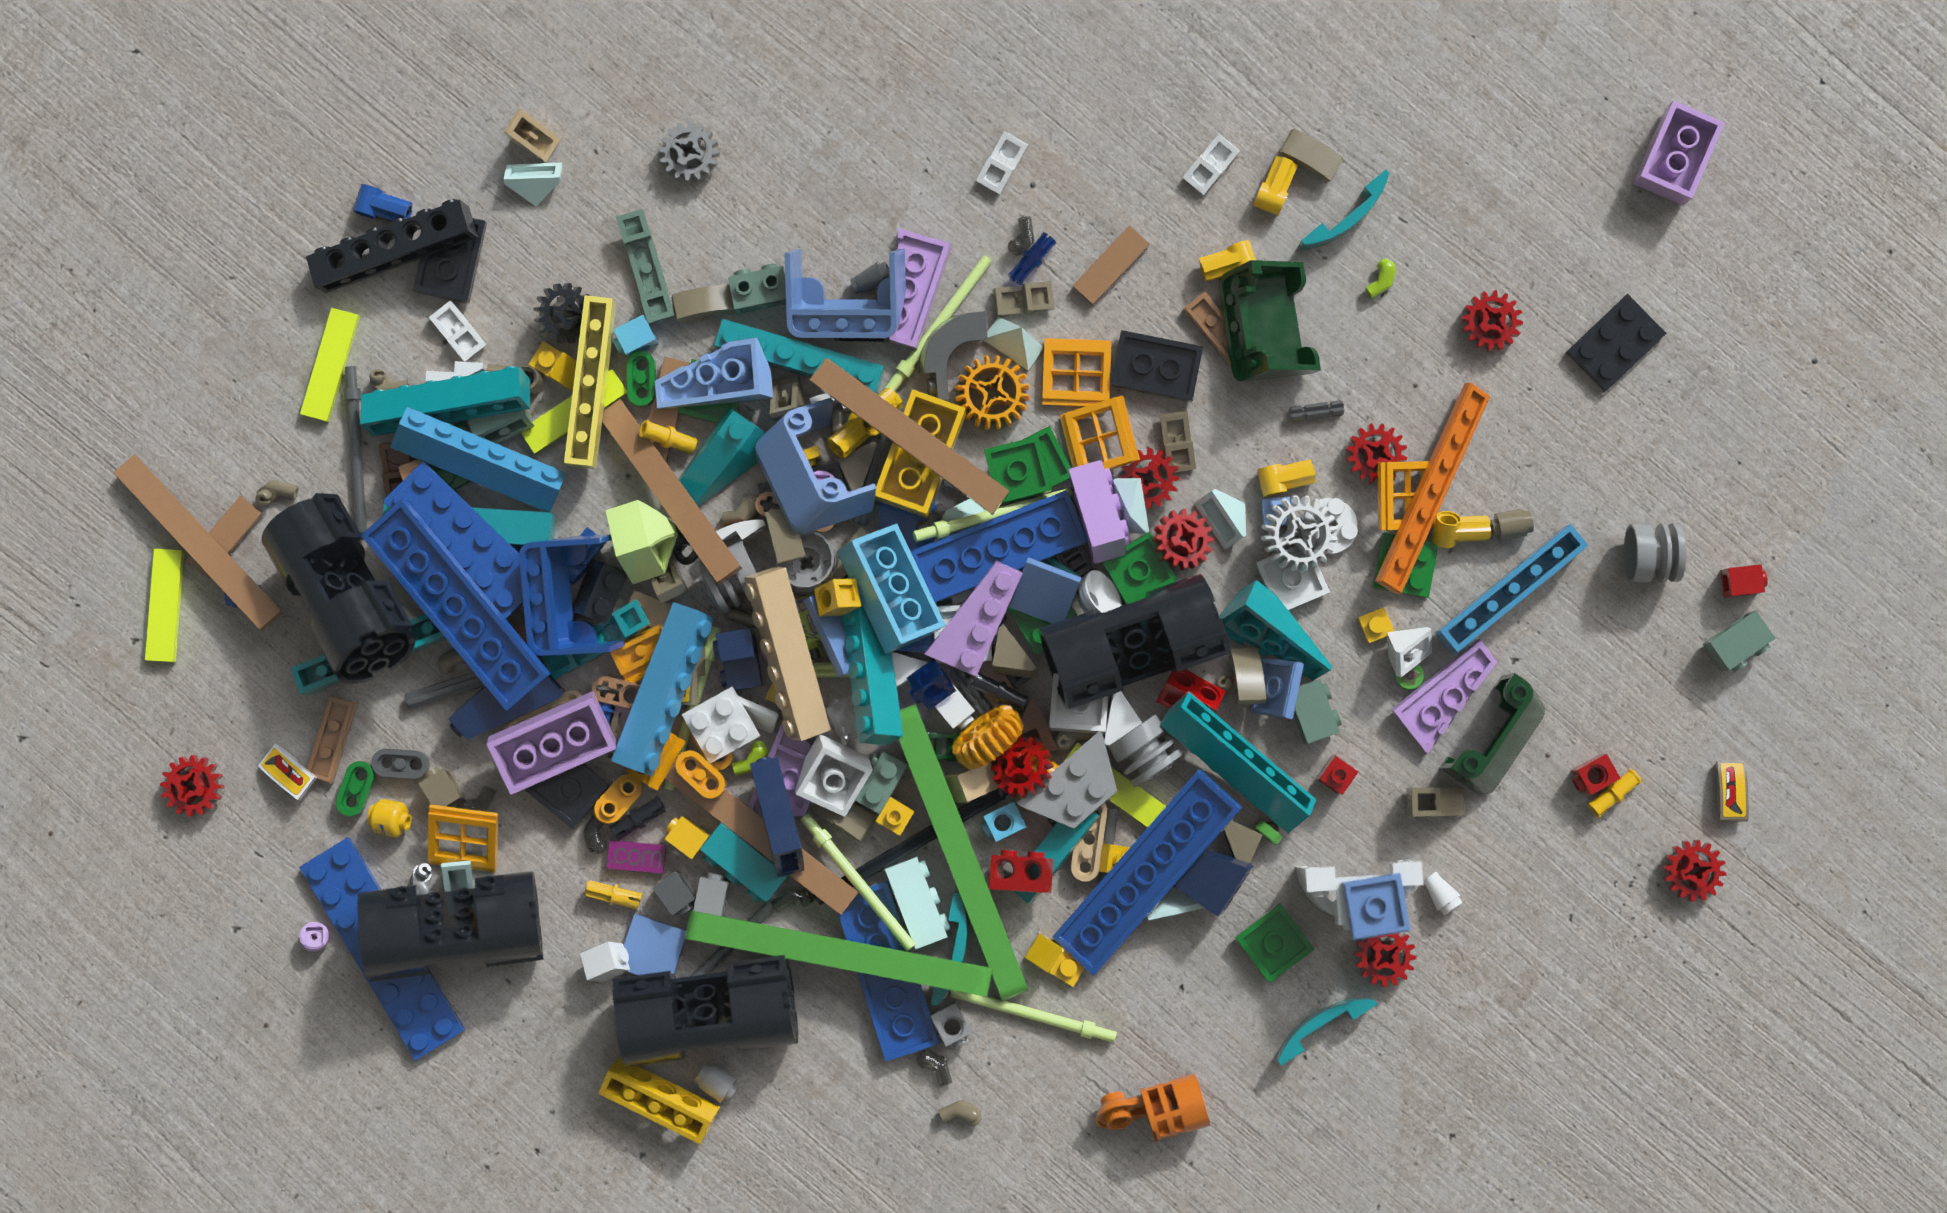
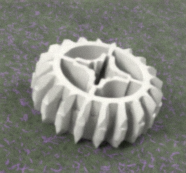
M1292 496L1291 504L1287 499L1281 500L1283 509L1277 505L1272 506V510L1276 514L1275 516L1271 514L1265 515V518L1271 521L1270 525H1262L1261 529L1269 530V535L1262 536L1261 540L1270 541V544L1264 550L1265 552L1275 551L1270 559L1272 561L1280 559L1279 567L1285 568L1289 563L1290 571H1296L1299 565L1300 570L1305 572L1308 569V563L1314 569L1318 567L1316 558L1321 562L1327 561L1326 556L1323 554L1324 551L1333 553L1334 549L1328 546L1329 542L1336 543L1337 538L1330 537V532H1335L1338 528L1337 526H1329V523L1335 518L1333 515L1324 516L1329 508L1323 506L1318 509L1320 505L1319 500L1314 499L1310 503L1309 496H1303L1300 502L1298 496ZM1294 511H1306L1316 521L1304 524L1300 517H1296ZM1287 517V531L1279 538L1280 525L1284 518ZM1296 528L1307 529L1304 531L1302 539L1292 538L1295 536L1294 533L1297 532ZM1319 531L1318 543L1312 550V536L1315 532ZM1295 543L1299 550L1303 551L1304 556L1294 557L1287 553L1283 546Z

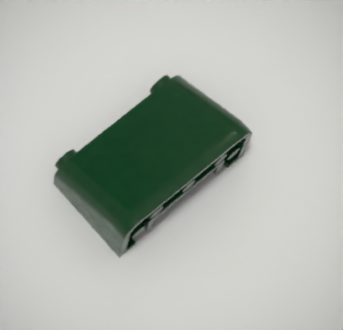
M1250 260L1224 273L1220 278V301L1231 369L1236 380L1255 381L1308 375L1321 370L1320 358L1316 349L1311 346L1302 347L1294 295L1300 293L1306 284L1303 262Z
M1516 673L1501 676L1494 686L1501 696V702L1498 707L1509 714V716L1485 752L1481 754L1475 750L1463 751L1456 759L1446 757L1439 768L1477 794H1489L1497 788L1545 715V707L1533 687Z

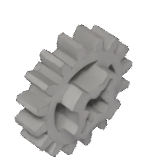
M688 121L687 128H683L681 123H677V131L674 132L672 129H668L669 139L666 137L661 138L662 143L665 145V147L659 148V153L665 156L660 159L661 164L668 165L666 168L668 175L675 172V179L677 181L682 176H685L687 183L691 182L692 177H696L700 182L702 181L701 174L705 173L707 176H710L709 167L718 166L713 157H719L720 152L713 148L719 144L717 139L710 140L713 136L711 130L704 133L703 124L700 123L697 128H694L692 121ZM688 136L687 138L679 140L681 137ZM702 140L707 145V154L700 149ZM693 148L695 154H689L686 157L684 151H690ZM671 151L679 156L677 165L672 161ZM698 164L700 165V166L697 167V168L690 169V168L693 167V166H696V165H698Z

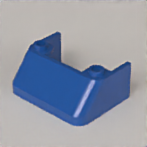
M611 534L533 541L523 545L520 549L519 563L527 645L534 654L547 656L611 652L624 646V640L597 642L594 626L588 621H574L569 565L583 563L588 557V544H600L611 541Z

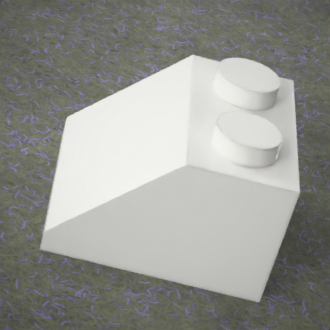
M819 734L805 757L795 794L845 817L873 771L869 757Z

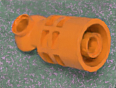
M1195 1073L1172 1079L1170 1082L1163 1084L1158 1083L1149 1088H1141V1095L1127 1099L1122 1092L1106 1094L1100 1100L1101 1107L1095 1119V1124L1100 1128L1120 1130L1129 1126L1136 1119L1147 1117L1155 1142L1165 1137L1177 1136V1134L1182 1132L1188 1133L1210 1126L1206 1106ZM1176 1104L1177 1110L1173 1111L1172 1105Z

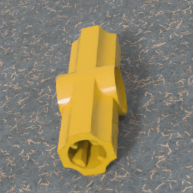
M885 388L878 394L898 410L903 407L902 399L891 388ZM851 413L848 422L827 439L828 446L839 458L845 459L867 438L875 436L880 432L869 424L865 428L864 421L854 413Z

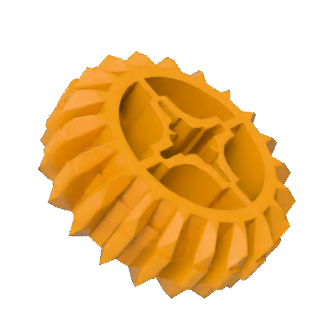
M988 355L984 356L985 365L982 366L978 359L973 360L976 369L973 370L967 365L964 370L969 376L961 374L958 376V380L965 385L955 386V391L963 393L955 397L956 402H965L961 407L966 408V411H970L966 415L965 420L969 422L975 416L977 419L974 426L979 428L981 422L984 421L986 422V431L990 430L991 423H996L997 431L1001 430V421H1004L1007 427H1011L1012 422L1009 417L1012 416L1015 420L1019 421L1021 416L1016 410L1026 412L1027 406L1021 403V401L1030 400V395L1022 393L1029 390L1030 385L1020 384L1026 379V374L1023 373L1016 376L1015 374L1019 371L1020 366L1015 365L1010 370L1011 360L1007 358L1004 365L999 364L1000 356L998 355L995 356V363H990ZM998 372L990 382L975 380L984 373ZM1006 376L1014 384L1016 390L1015 399L1002 389ZM997 384V394L999 397L996 398L994 396V399H990L987 404L988 392L985 390L988 388L991 390V387H995ZM970 387L983 397L980 410L970 400ZM995 404L1010 406L1003 413L987 414Z
M1010 705L996 706L994 709H989L985 714L980 715L970 725L966 726L964 731L959 733V737L955 739L952 746L955 758L966 769L972 770L978 769L982 765H987L990 761L1003 755L1022 734L1024 724L1020 718L1021 716Z

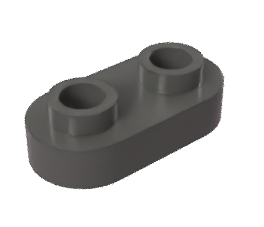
M381 749L373 755L371 761L374 772L382 777L419 779L430 768V761L427 755L421 751ZM388 757L392 760L390 768L384 766V760ZM416 759L420 762L418 770L412 768V762Z

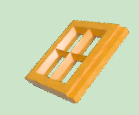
M1044 338L1042 405L1085 407L1109 399L1111 341ZM1054 354L1074 355V370L1053 369ZM1080 355L1101 356L1100 371L1080 370ZM1053 375L1074 376L1073 391L1052 390ZM1079 376H1100V392L1079 391Z
M1124 396L1107 399L1060 415L1073 468L1088 464L1084 445L1097 441L1104 469L1109 468L1112 470L1140 460ZM1111 410L1116 430L1101 434L1097 414ZM1091 416L1096 436L1082 440L1077 420ZM1117 435L1122 455L1108 459L1103 439Z
M1429 461L1378 462V530L1399 529L1402 520H1394L1393 499L1404 498L1405 516L1411 498L1415 494V492L1411 493V471H1421L1422 478ZM1393 472H1404V493H1393Z
M430 804L428 813V864L441 865V863L470 861L471 870L495 873L498 855V813ZM439 821L460 824V835L439 832ZM466 825L487 827V839L466 836ZM439 839L459 841L460 853L439 850ZM466 843L487 845L486 856L467 854Z

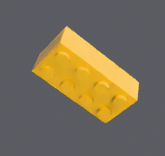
M912 389L903 414L951 449H954L966 416V408ZM892 443L876 486L875 500L928 519L942 478L895 443Z

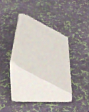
M738 696L755 727L768 733H773L781 716L779 715L780 713Z

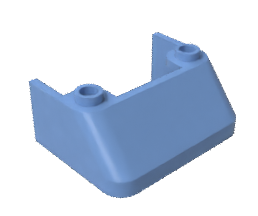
M802 249L784 253L787 328L793 336L798 338H887L897 331L906 295L905 249L889 252L890 277L880 282L877 289L878 300L825 299V290L821 281L813 277H803Z
M831 397L790 410L756 443L755 455L789 527L799 534H806L873 511L876 494L875 484L848 492L843 482L837 478L829 477L818 481L797 437L830 426L833 409Z

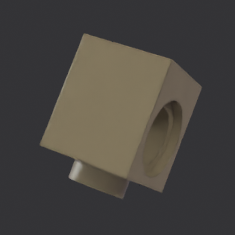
M435 767L423 775L425 780L418 783L431 805L451 807L465 798L449 769L442 768L439 770L438 767Z

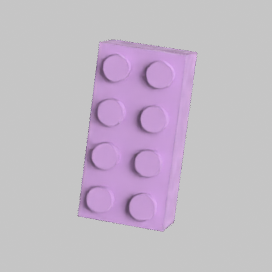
M592 691L489 736L486 745L510 795L615 750L617 741L595 693Z

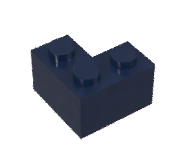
M747 628L717 633V640L712 643L715 658L720 659V662L724 664V670H720L722 687L727 686L728 689L733 686L735 691L764 687L755 631Z

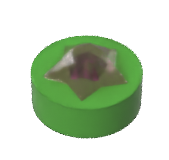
M1418 664L1402 677L1394 674V678L1401 688L1411 690L1421 685L1424 679V672Z
M1261 820L1255 827V830L1263 834L1262 836L1274 846L1278 845L1283 839L1279 833V827L1274 822H1264Z

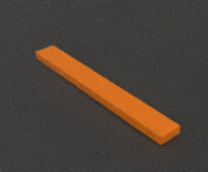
M1464 383L1376 577L1375 582L1394 594H1401L1489 401L1490 396L1472 383Z

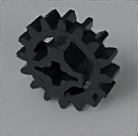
M560 283L553 284V290L551 288L544 289L546 297L538 296L536 298L541 305L540 307L533 308L534 311L539 312V317L535 318L534 322L542 323L539 332L544 333L548 331V340H554L557 337L556 340L559 344L565 343L566 340L568 343H575V336L577 338L580 337L585 295L590 296L589 294L580 295L582 290L580 286L572 289L571 283H564L563 287ZM557 297L556 303L550 306L553 299ZM563 310L569 314H573V316L565 317L564 315H561V313H557L556 311ZM579 321L575 328L572 329V325Z

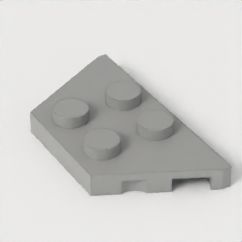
M1100 731L1051 772V779L1043 780L1046 787H1036L1037 795L1034 796L1031 792H1028L1026 798H1021L1017 804L1022 808H1026L1073 829L1080 825L1117 792L1103 734Z

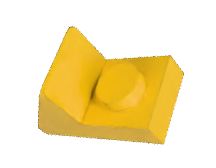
M543 341L528 365L573 392L576 360Z
M1040 933L1025 955L1026 959L1074 987L1084 970V967L1062 946Z

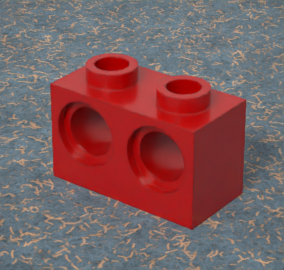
M1184 669L1179 672H1171L1156 702L1169 709L1189 691L1215 713L1226 691Z
M1000 850V855H991L989 889L1051 893L1053 859L1045 858V852L1028 851L1027 857H1018L1017 851ZM1009 862L1013 867V873L1009 878H1006L1003 874V867ZM1034 864H1037L1040 868V876L1036 880L1030 875V869Z

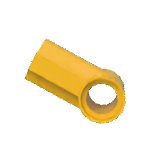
M1276 156L1265 183H1262L1253 206L1279 216L1288 195L1287 190L1298 165L1290 159Z
M1245 240L1228 246L1226 250L1201 257L1198 261L1205 282L1221 278L1224 273L1256 259L1250 241Z
M1311 459L1283 466L1275 464L1257 469L1263 497L1287 492L1288 489L1316 483L1315 469Z
M1441 511L1436 515L1432 542L1441 548H1452L1457 542L1486 541L1490 539L1491 521L1488 516L1460 517L1455 512Z

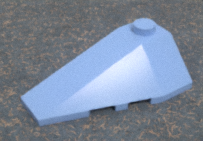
M751 338L728 342L713 353L699 357V360L686 367L682 366L655 380L657 409L773 398L771 369L758 339Z

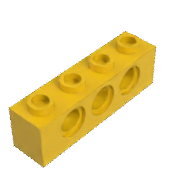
M620 1056L608 1070L598 1093L698 1144H701L708 1134L720 1109V1106L640 1066L625 1067Z

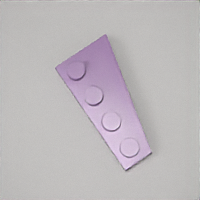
M898 228V249H905L906 295L899 327L893 335L889 336L890 342L915 350L918 349L952 248L951 243Z
M995 561L974 588V591L962 603L955 615L944 626L924 654L977 676L1019 583L1022 572Z
M1477 639L1391 709L1425 754L1431 751L1434 747L1433 744L1440 735L1444 734L1449 727L1448 724L1457 712L1462 710L1466 700L1473 691L1478 689L1496 665L1497 660L1483 642Z

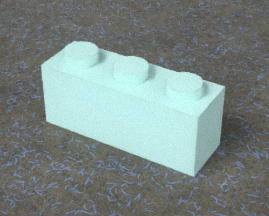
M917 856L886 868L885 871L909 934L916 944L914 946L915 949L948 937L946 931L951 929L946 914H939L936 904L941 901L935 886L929 888L926 877L931 875L925 860L919 861Z

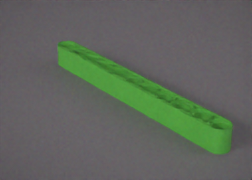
M916 704L900 709L903 737L899 739L987 964L989 968H993L992 976L1001 999L1005 1001L1029 991Z
M691 910L684 938L772 956L785 955V958L986 997H988L993 968Z

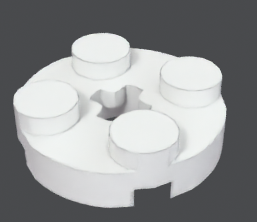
M1339 498L1320 499L1318 509L1327 506L1329 509L1324 516L1333 515L1335 518L1333 521H1335L1338 528L1335 533H1330V537L1337 538L1336 543L1329 542L1328 546L1334 549L1333 553L1325 551L1323 553L1336 554L1352 544L1358 533L1357 518L1352 508ZM1305 511L1302 518L1304 524L1316 521L1311 514ZM1301 529V534L1304 535V531L1307 529ZM1319 531L1315 532L1312 536L1311 542L1313 547L1311 549H1314L1318 543Z

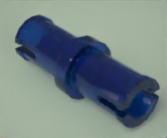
M1042 232L1031 248L1024 250L1021 260L1008 273L1010 279L1014 282L1017 280L1016 283L1021 286L1031 272L1042 265L1041 260L1056 245V241L1051 236L1047 238V233Z

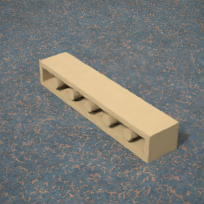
M773 567L744 577L746 582L744 587L745 594L752 603L754 611L752 619L755 626L759 628L761 635L760 647L768 660L767 672L770 680L775 685L777 692L775 694V701L782 710L784 717L782 725L786 735L789 736V739L803 741L830 731L831 728L786 567Z

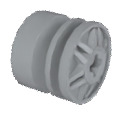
M1650 523L1629 524L1625 532L1623 547L1624 567L1628 581L1630 583L1651 582L1654 573L1659 582H1666L1668 579L1671 582L1681 581L1685 572L1687 553L1685 534L1680 523H1671L1668 526L1665 523H1660L1657 525L1655 533Z
M816 531L800 534L806 558L781 565L778 564L777 558H775L777 567H786L792 591L799 595L809 596L814 594L815 588L833 580L838 565L831 543L824 535ZM812 560L814 568L812 570L809 568L804 570L802 563L804 561L809 563Z
M743 541L728 547L743 569L721 585L716 582L701 560L698 561L703 583L712 601L721 609L723 614L731 612L726 600L728 598L732 599L736 608L741 607L738 594L741 592L745 594L744 587L746 582L744 577L758 573Z
M1156 714L1107 747L1116 762H1121L1128 758L1132 761L1124 770L1125 775L1136 769L1140 773L1130 781L1133 787L1154 780L1170 769L1182 755L1179 748L1170 754L1166 753L1165 749L1175 743L1173 739L1163 743H1159L1157 740L1164 733L1165 729L1160 726L1161 722Z

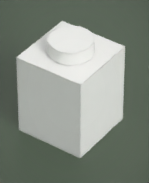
M954 685L932 702L953 730L957 726L962 730L974 720L971 715L975 710Z
M608 941L580 953L588 981L604 982L630 971L628 964L629 955L622 943Z

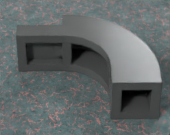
M985 311L953 316L943 321L930 333L923 345L919 358V373H930V378L927 379L928 395L941 400L949 399L947 381L948 358L952 351L964 342L988 339Z

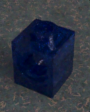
M934 658L907 677L912 687L908 690L911 697L917 704L922 702L928 710L956 692L950 678Z

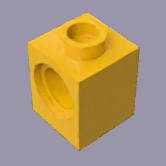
M833 579L814 589L819 616H843L861 607L856 579Z
M890 797L876 822L901 836L915 811Z
M681 816L679 820L675 817L665 830L669 833L665 840L690 859L697 857L701 851L700 848L711 836L686 816Z

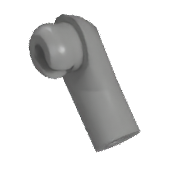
M427 863L417 865L413 871L412 885L419 886L421 895L435 892L430 886L432 868Z

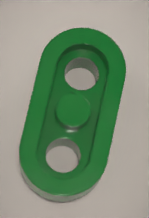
M639 350L633 352L627 360V396L635 406L647 407L653 403L656 394V362L650 353ZM642 361L646 362V369L642 371L638 370V363ZM641 389L647 390V395L644 398L638 397V391Z
M356 761L351 763L346 769L336 798V807L345 816L359 815L367 805L376 778V773L370 763ZM360 770L366 772V778L362 781L358 778ZM351 797H355L357 800L355 807H351L348 803Z

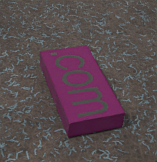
M609 840L606 868L663 874L666 845Z

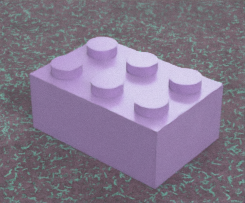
M1673 100L1662 114L1632 184L1684 206L1695 194L1725 122Z
M1101 460L1069 469L1070 489L1082 528L1088 540L1087 544L1093 564L1126 555V545L1130 544L1128 538L1129 531L1125 519L1120 520L1122 519L1120 513L1121 505L1117 493L1113 494V479L1110 469H1104Z

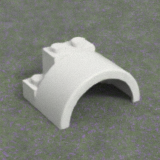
M1405 859L1397 860V863H1389L1390 874L1401 873L1406 900L1411 891H1416L1415 885H1423L1422 862ZM1296 866L1297 877L1305 895L1320 910L1334 916L1335 924L1343 925V930H1350L1342 882L1382 876L1367 875L1335 878V867L1332 866L1323 868ZM1329 891L1334 893V902L1327 897L1329 896Z

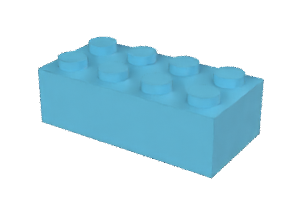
M897 524L854 539L837 551L849 578L857 580L860 601L885 654L929 637L946 626Z

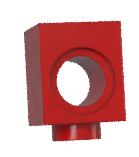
M1762 564L1720 570L1724 598L1755 595L1765 592L1768 579L1765 570L1762 571Z
M1599 754L1571 770L1574 775L1572 778L1574 786L1580 793L1584 792L1585 795H1592L1621 779L1607 754ZM1591 768H1595L1599 772V779L1594 784L1588 780L1587 776Z
M1334 755L1329 758L1315 779L1336 794L1343 795L1359 771Z

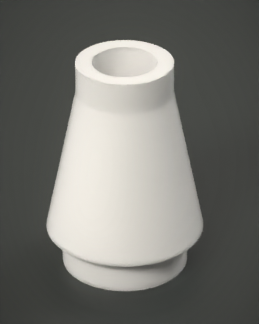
M1437 872L1423 881L1437 911L1440 910L1444 916L1463 903L1459 898L1460 894L1444 881Z

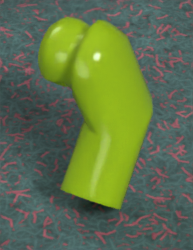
M1387 258L1381 259L1377 264L1379 271L1378 280L1365 287V291L1371 299L1393 286L1397 269L1394 262Z
M753 742L747 759L732 763L735 776L750 773V763L768 756V749L764 742Z

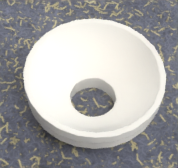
M1093 570L1081 578L1078 597L1080 600L1079 605L1085 613L1094 610L1096 614H1100L1122 606L1119 591L1105 573Z

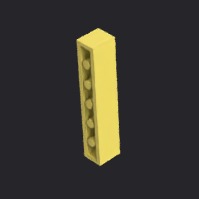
M587 295L584 297L564 463L568 467L594 470L597 467L617 305L612 298Z

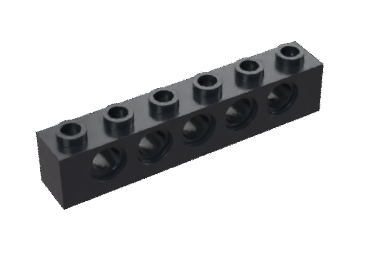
M450 199L444 201L442 206L435 209L420 210L416 213V216L408 219H395L389 226L371 228L362 236L344 238L340 241V244L335 246L317 248L313 254L306 256L314 287L324 293H328L478 238L469 206L460 199ZM446 220V226L439 231V224ZM417 230H421L420 236L413 240L414 233ZM395 239L394 246L388 249V243ZM369 248L368 256L362 259L363 252ZM344 258L342 266L337 268L338 261Z

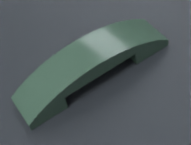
M643 209L616 216L638 286L647 323L650 324L674 317L675 314L667 284Z

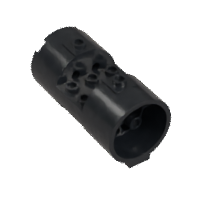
M315 493L311 499L293 504L277 514L265 527L261 541L288 591L291 592L292 596H302L308 611L312 614L311 633L337 679L346 684L368 682L374 680L372 674L387 667L391 671L410 655L416 642L410 629L413 624L388 581H376L364 561L365 549L360 541L362 536L338 494Z
M1194 575L1147 591L1144 599L1100 614H1096L1092 610L1039 628L1040 641L1052 679L1053 673L1059 675L1058 687L1056 688L1064 707L1071 709L1123 691V686L1169 670L1179 672L1231 654L1227 631L1222 618H1219L1214 604L1215 598L1203 575Z
M533 871L475 878V888L472 889L461 888L456 891H436L421 895L419 886L412 885L358 893L357 916L360 949L366 977L370 978V982L428 975L429 964L483 958L486 967L544 960L539 904Z
M785 955L730 962L727 963V972L676 978L675 974H671L670 971L613 978L612 1000L614 1004L615 1027L624 1066L633 1067L684 1060L686 1051L725 1047L737 1044L739 1051L742 1052L798 1043V1017L795 1007L792 973L788 959L785 958Z

